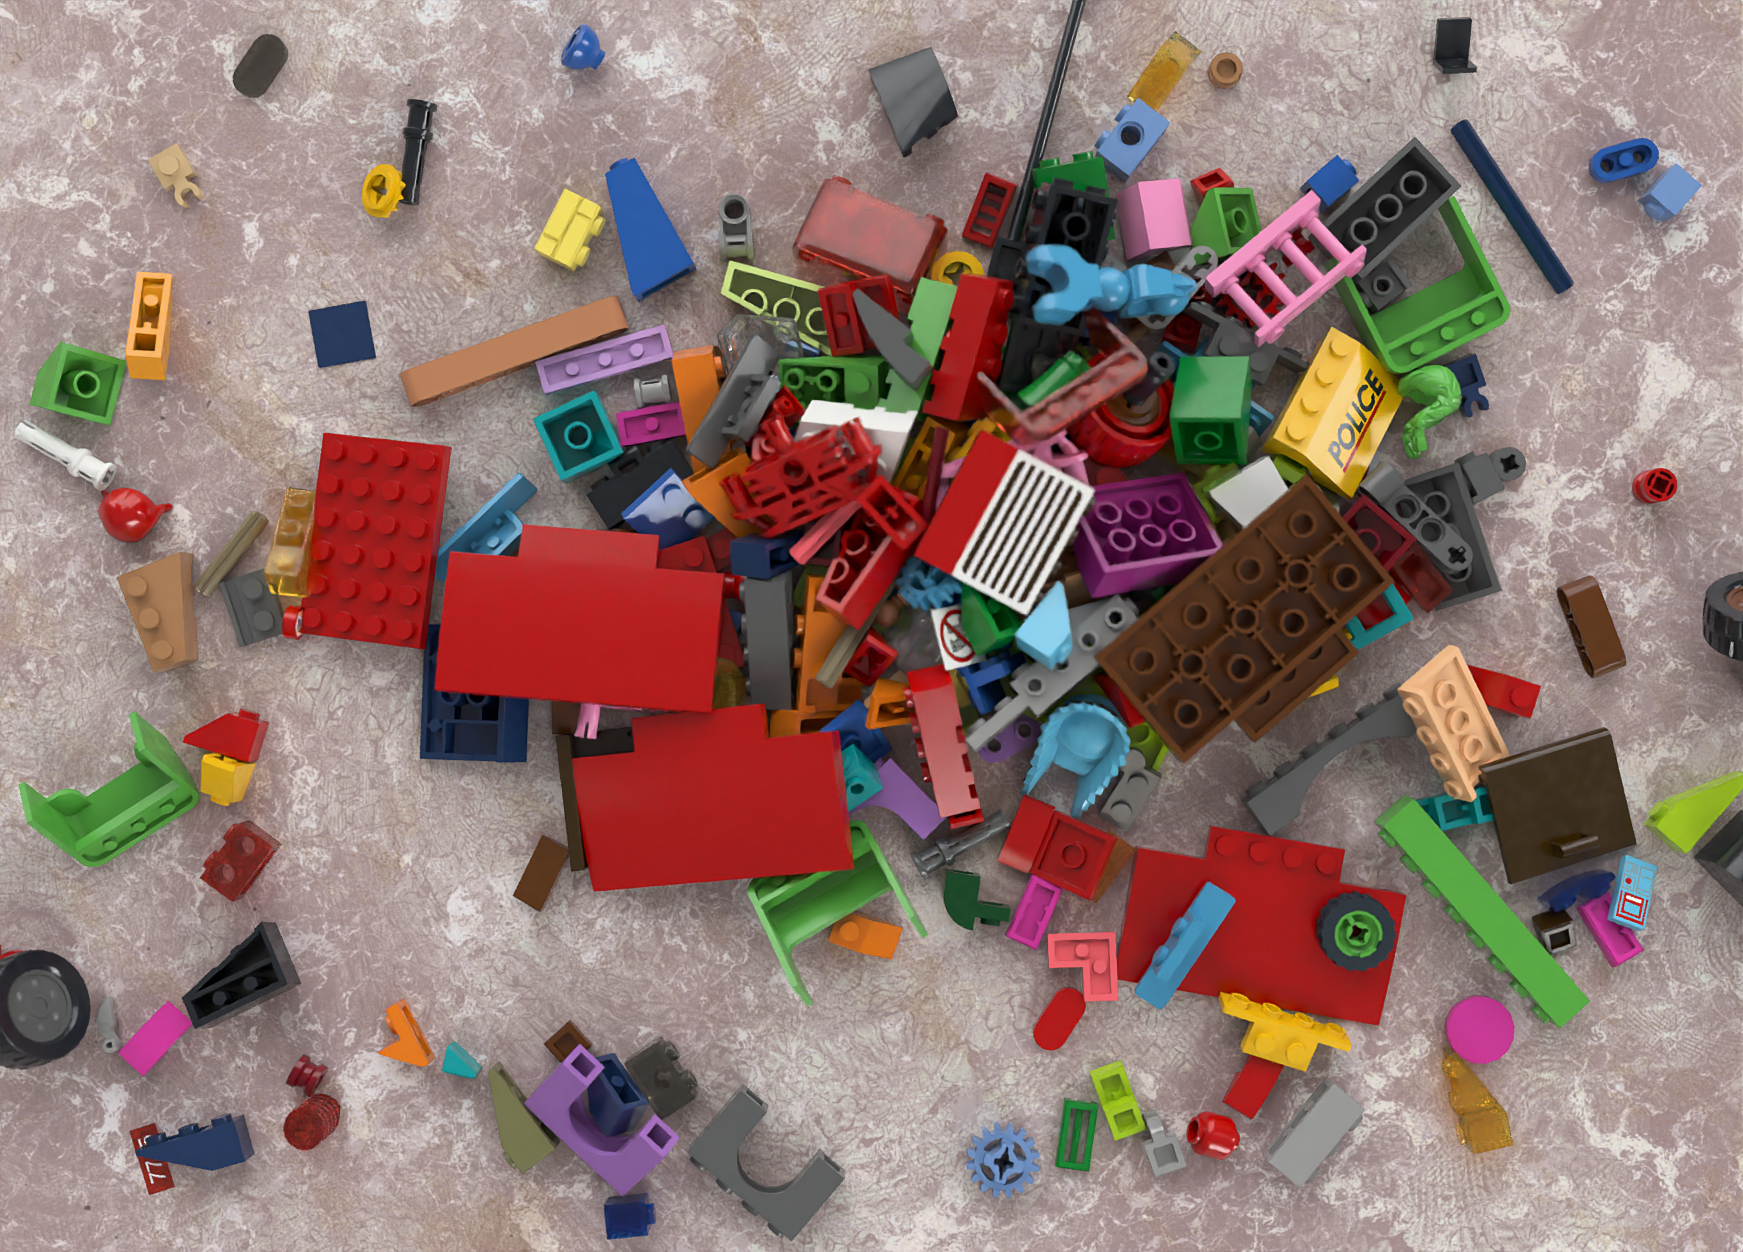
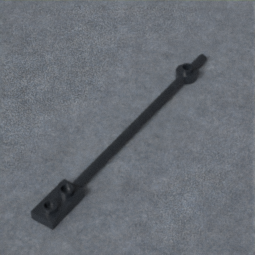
M1072 0L1008 237L1005 239L997 236L986 276L1008 280L1011 270L1026 245L1020 243L1035 189L1032 169L1040 167L1039 161L1043 160L1086 0ZM1013 283L1012 289L1014 292L1016 291L1017 284Z

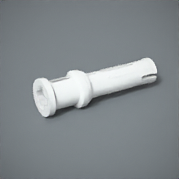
M23 420V423L21 422L15 430L14 437L17 440L28 444L37 451L67 467L70 475L74 477L81 476L93 483V487L98 491L105 490L116 475L117 467L113 463H104L93 457L92 452L88 449L72 447L28 420Z

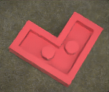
M1115 932L1047 934L1048 968L1082 967L1084 1002L1118 1001Z

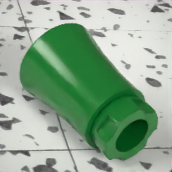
M1070 351L1034 383L1018 393L1016 397L1039 422L1051 430L1062 412L1086 387V382L1095 374L1080 356Z

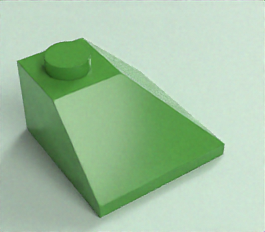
M1252 188L1209 189L1190 229L1193 246H1190V249L1196 246H1208L1217 254L1218 264H1222L1258 235L1262 229ZM1207 252L1204 255L1198 253L1194 255L1196 266L1210 265L1207 262L1209 257Z
M60 342L37 373L29 405L110 426L127 361Z

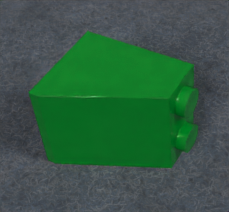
M1249 356L1180 357L1170 412L1177 464L1246 465L1252 389Z

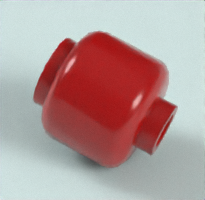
M1203 1111L1196 1117H1193L1186 1131L1187 1141L1196 1154L1218 1160L1229 1157L1232 1151L1237 1149L1240 1142V1135L1232 1118L1209 1111Z

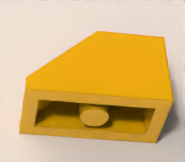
M219 753L204 754L201 761L200 791L211 795L210 801L224 806H229L230 802L243 801L256 763L245 762Z

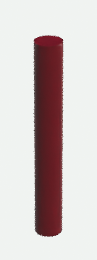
M935 427L920 515L928 525L936 510L949 429L943 427Z

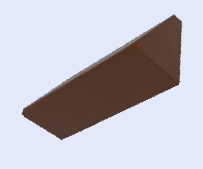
M542 835L513 896L539 912L543 911L569 859L568 846Z

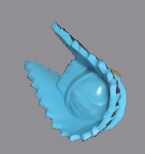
M1096 694L1077 695L1066 700L1062 706L1057 707L1055 712L1047 717V721L1041 725L1042 733L1037 738L1038 747L1034 752V757L1030 761L1031 766L1023 780L1025 786L1019 794L1022 796L1023 794L1028 795L1043 774L1049 769L1052 762H1054L1055 765L1074 771L1079 775L1076 782L1077 788L1071 816L1079 819L1082 811H1088L1090 805L1094 804L1096 795H1102L1103 789L1108 787L1110 779L1118 776L1119 767L1127 765L1126 756L1130 753L1129 745L1131 739L1126 731L1128 727L1124 724L1123 718L1110 700Z

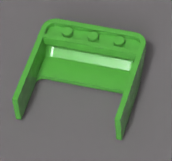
M1455 196L1446 200L1438 210L1464 259V266L1461 271L1371 316L1351 278L1345 276L1335 284L1361 339L1386 370L1392 374H1405L1499 327L1509 318V302ZM1332 257L1324 264L1327 272L1336 267L1339 262Z
M860 820L849 821L854 869L753 878L748 886L749 898L790 985L807 1007L813 1004V1001L792 959L791 952L793 948L885 892L892 890L895 892L922 938L928 936L891 864L868 826Z

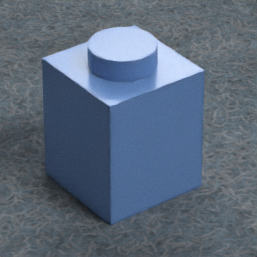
M1676 163L1664 170L1638 201L1644 206V211L1647 215L1655 220L1665 222L1676 216L1702 185Z

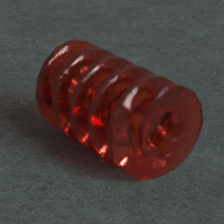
M322 1093L312 1095L293 1109L286 1117L283 1126L285 1139L292 1147L298 1150L306 1151L315 1148L337 1128L341 1106L330 1095Z

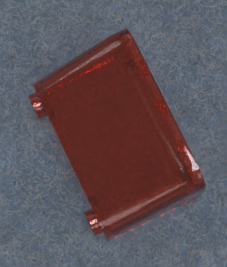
M833 175L832 179L825 178L795 238L792 250L795 258L809 263L811 259L814 260L817 257L819 265L825 266L827 264L861 279L890 274L893 290L896 289V294L903 297L902 302L912 305L921 277L929 279L932 269L948 235V229L943 226L945 221L935 215L926 214L923 217L851 187L849 180Z

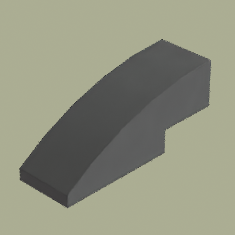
M856 289L853 297L859 315L873 343L897 375L916 391L932 372L933 368L928 360L909 347L915 338L912 330L859 289Z

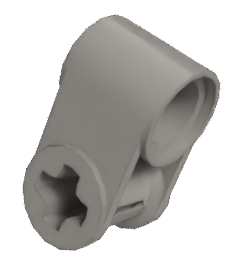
M739 194L726 195L719 204L720 261H726L727 257H748L749 260H754V237L748 202ZM731 204L743 206L744 213L740 218L730 219L726 216V210Z

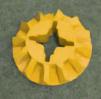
M380 164L369 172L364 181L362 203L366 212L373 217L389 218L392 211H398L399 200L404 199L401 191L405 188L406 184L401 181L402 172L396 170L395 166ZM388 189L386 196L382 195V192H379V190Z
M953 251L937 260L932 269L931 280L952 285L953 280L943 274L955 275L960 265L963 266V274H985L981 263L973 255L963 251Z

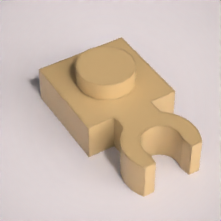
M176 143L148 159L163 188L168 192L175 188L174 197L179 205L185 209L189 207L185 201V195L189 191H193L198 199H204L203 191L197 185L190 182V179L197 176V173L180 145Z

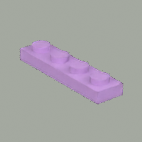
M664 324L538 360L535 363L544 394L550 395L671 360L674 353L667 328Z

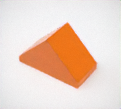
M878 677L872 693L865 727L875 729L911 723L909 713L915 712L914 707H907L903 687H908L909 684Z

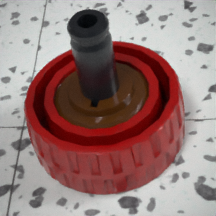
M1125 350L1100 352L1086 362L1095 375L1086 382V387L1062 412L1063 422L1073 441L1093 459L1114 467L1136 466L1151 458L1172 436L1170 412L1174 388L1167 377L1174 372V363L1171 357L1163 352H1155L1148 359Z

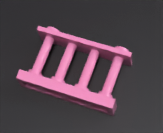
M1312 190L1205 277V289L1213 298L1221 292L1223 294L1228 293L1260 328L1255 332L1254 344L1257 347H1260L1266 341L1268 344H1271L1277 340L1285 331L1283 327L1343 277H1353L1365 265L1363 261L1367 249L1363 245L1350 254L1320 222L1318 212L1321 200ZM1299 227L1303 229L1308 228L1339 262L1325 276L1291 241V234ZM1274 248L1276 251L1281 250L1313 284L1298 298L1264 262L1266 260L1264 256ZM1247 270L1250 273L1255 272L1286 306L1285 309L1271 320L1238 284V278Z

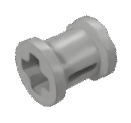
M662 375L661 379L641 381L639 378L634 379L638 409L644 408L646 404L672 403L668 375Z

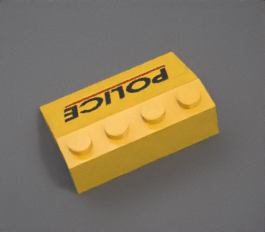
M1331 327L1316 344L1308 360V368L1301 373L1261 451L1266 454L1288 456L1307 467L1314 481L1351 500L1403 396L1397 393L1399 379L1387 371L1381 362L1362 343Z

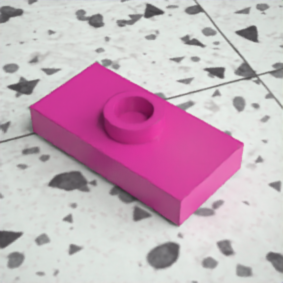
M1031 874L1005 936L1037 950L1063 888Z
M1604 891L1576 907V910L1613 968L1644 950L1630 928L1607 920L1612 897L1608 891Z

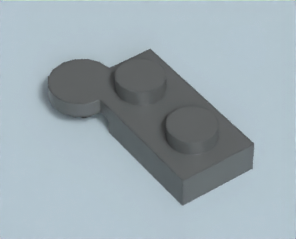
M1129 747L1130 753L1126 756L1127 765L1120 767L1123 772L1098 811V817L1126 832L1131 828L1162 776V773L1149 766L1145 767V755L1136 747Z

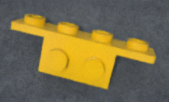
M1221 992L1218 997L1222 1012L1250 1021L1240 1044L1241 1050L1244 1053L1306 1072L1318 1043L1347 1052L1352 1047L1346 1031L1337 1024L1326 1023L1325 1025L1315 1022L1311 1017L1303 1013H1295L1293 1015L1282 1011L1271 1003H1263L1261 1005L1250 1001L1246 996L1239 993H1232L1230 995Z

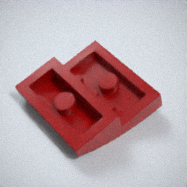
M890 274L844 282L817 290L832 357L863 353L867 349L877 348L859 315L853 297L856 289H859L900 321Z

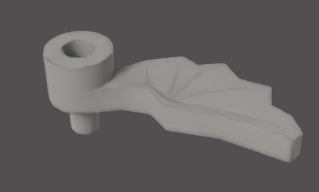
M107 996L103 1001V1006L97 1008L98 1017L95 1022L98 1025L97 1031L102 1037L106 1038L102 1045L104 1052L117 1053L123 1048V1043L114 1030L117 1022L114 1015L113 997Z

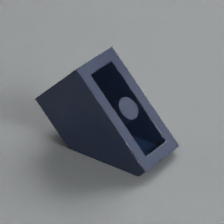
M787 530L768 539L759 537V533H749L731 540L729 556L732 575L768 579L801 565L791 556L789 551L803 537V530Z
M615 1053L594 1057L604 1066V1069L587 1087L591 1115L607 1138L634 1130L649 1104Z

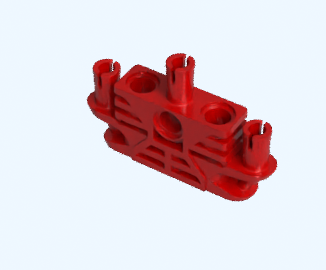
M782 415L775 416V421L772 418L765 421L761 427L765 430L776 452L748 464L741 476L738 472H734L731 474L732 478L730 475H727L719 482L720 487H722L735 509L730 516L736 520H745L752 526L755 525L761 530L759 537L768 539L855 501V498L878 477V456L882 453V445H873L861 423L860 417L853 418L852 421L854 423H851L849 420L840 426V431L843 432L854 454H852L849 446L843 448L845 439L842 435L837 437L839 433L837 425H833L795 442L783 421ZM789 460L800 462L803 468H794L789 463ZM864 468L866 477L859 478L857 471ZM750 481L747 487H745L743 482ZM755 491V494H754L753 499H752V497H751V495H750L749 493H752V492ZM769 514L772 520L768 523L760 515Z

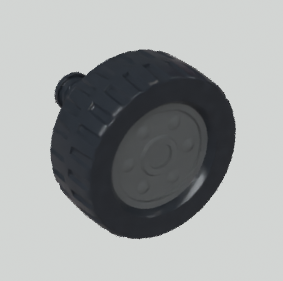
M37 949L22 951L0 959V1066L13 1070H26L43 1066L68 1055L83 1039L90 1021L91 1004L89 993L78 970L60 955Z

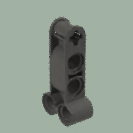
M1382 461L1358 485L1354 493L1357 500L1364 494L1417 539L1412 545L1445 574H1456L1470 565L1473 558L1470 546L1404 485L1405 480L1390 464ZM1403 502L1409 505L1411 508L1410 518H1402L1396 513L1397 503ZM1423 526H1430L1435 530L1436 540L1434 542H1428L1423 539L1421 535V528ZM1456 551L1459 556L1457 557V562L1452 564L1448 559L1451 557L1450 553Z

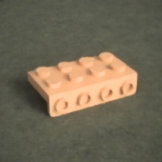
M1448 645L1397 690L1403 700L1405 711L1411 716L1417 728L1416 733L1419 739L1425 744L1431 756L1430 761L1432 765L1438 770L1444 782L1443 787L1446 793L1454 799L1472 802L1477 798L1474 787L1480 782L1478 775L1482 774L1479 770V765L1508 757L1510 754L1458 646Z

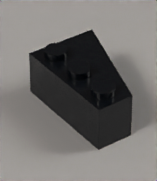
M261 922L254 928L255 931L248 938L235 946L226 959L217 967L212 968L182 997L194 1029L212 1028L301 985L299 976L275 922Z

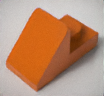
M405 998L385 1010L388 1015L385 1017L386 1023L393 1034H398L400 1039L385 1046L377 1053L420 1067L428 1065L436 1057Z

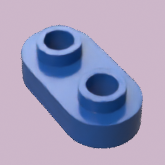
M1637 138L1605 147L1591 157L1588 165L1589 173L1594 180L1600 183H1611L1640 175L1656 165L1659 159V151L1655 143L1647 138ZM1634 153H1638L1641 156V163H1637L1633 159ZM1601 162H1606L1609 165V172L1602 170Z

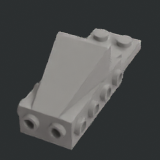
M1116 594L1114 597L1067 610L1072 638L1071 645L1073 646L1070 655L1063 663L1057 662L1052 670H1050L1024 652L1033 662V665L1030 666L1026 662L1011 675L1013 682L1010 683V689L1017 697L1012 699L1008 695L994 707V711L997 714L986 722L982 717L967 730L970 736L966 741L970 747L977 753L1027 710L1036 719H1039L1096 671L1100 665L1094 659V656L1138 619L1137 614L1140 611L1128 597L1122 600ZM1090 642L1092 647H1086V645ZM1063 664L1067 667V668L1064 669V670L1058 669V668H1060Z

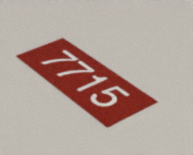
M155 1123L129 1131L135 1150L146 1143L145 1138L158 1134ZM137 1156L149 1195L175 1187L167 1162Z

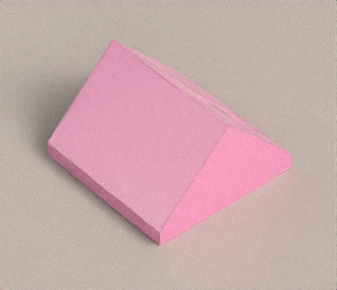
M1181 179L1137 182L1115 195V199H1118L1116 206L1126 261L1193 246Z

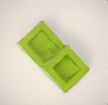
M1121 1060L1089 1071L1114 1140L1117 1141L1147 1130Z

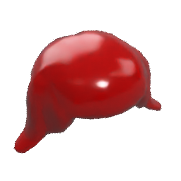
M122 487L109 493L106 490L101 491L104 498L99 506L98 515L104 529L110 536L121 542L135 543L144 539L157 524L160 517L172 510L173 505L170 503L155 505L148 496L140 491Z

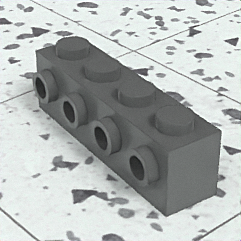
M785 571L768 579L746 577L740 583L739 589L740 601L745 602L746 611L742 615L741 621L742 633L747 634L748 645H745L743 653L744 665L749 666L750 675L746 679V696L751 697V705L765 703L766 710H792L796 702L797 672L796 668H792L791 665L792 650L796 648L792 572Z

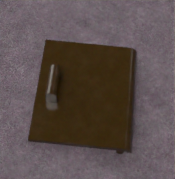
M1606 727L1479 765V770L1482 774L1478 775V779L1481 783L1485 784L1509 884L1524 881L1637 844L1612 736Z

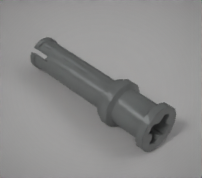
M999 809L997 812L985 817L984 822L972 824L946 840L943 837L935 839V844L919 853L913 851L910 853V856L922 878L926 880L933 871L946 864L948 866L953 865V862L956 861L955 857L983 843L1003 830L1009 829L1011 826L1003 811ZM986 827H990L989 829H987L986 831H984V832L978 834L977 836H975V837H973V838H971V839H969V840H967V841H964V839H966V838L970 837L971 835H973V834L979 832L980 830H982V829H984V828H986ZM959 844L957 847L950 849L951 846ZM935 855H939L937 858L929 861L928 863H925L926 860L934 857Z

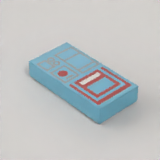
M1628 855L1620 858L1607 920L1636 931L1644 930L1657 866Z

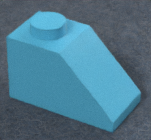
M1059 581L1056 582L1015 634L1017 647L1050 670H1052L1057 662L1063 663L1073 649L1064 586Z

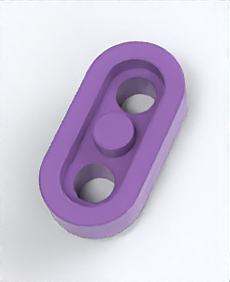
M1022 714L994 738L1000 742V749L998 751H989L987 744L978 753L988 762H1000L1035 744L1041 734L1040 724L1037 720ZM1022 724H1027L1030 727V733L1026 737H1021L1018 734V728Z

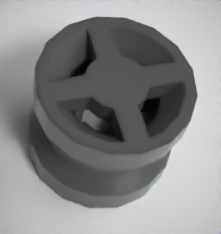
M1506 447L1489 454V458L1502 483L1516 480L1524 473L1526 460L1518 449Z

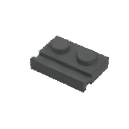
M263 568L219 583L240 647L282 635L284 612L269 568Z

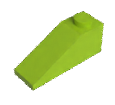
M1730 772L1669 797L1664 801H1659L1650 809L1648 813L1649 818L1644 825L1673 851L1687 854L1743 790V772Z

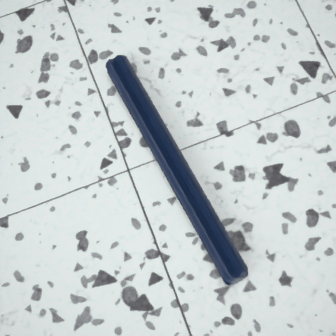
M1464 119L1451 128L1452 135L1557 294H1561L1574 285V281L1470 122Z

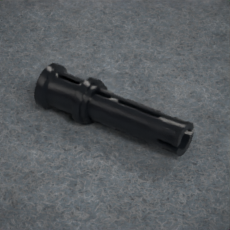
M408 99L406 104L409 107L407 127L403 128L402 131L406 143L401 170V181L406 186L401 191L404 199L399 200V203L418 206L427 143H430L433 139V133L430 132L433 112L437 111L438 106L424 100Z

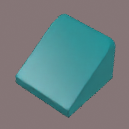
M451 1042L446 1049L442 1067L443 1073L470 1079L476 1078L481 1072L482 1066L457 1042Z

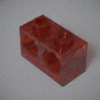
M250 820L241 822L239 825L234 823L223 837V840L226 841L219 852L215 850L203 864L206 870L200 877V879L232 902L245 896L282 845V843ZM246 836L254 841L255 848L252 854L247 853L243 849L242 843ZM225 864L230 865L234 869L235 875L232 881L227 880L223 876Z

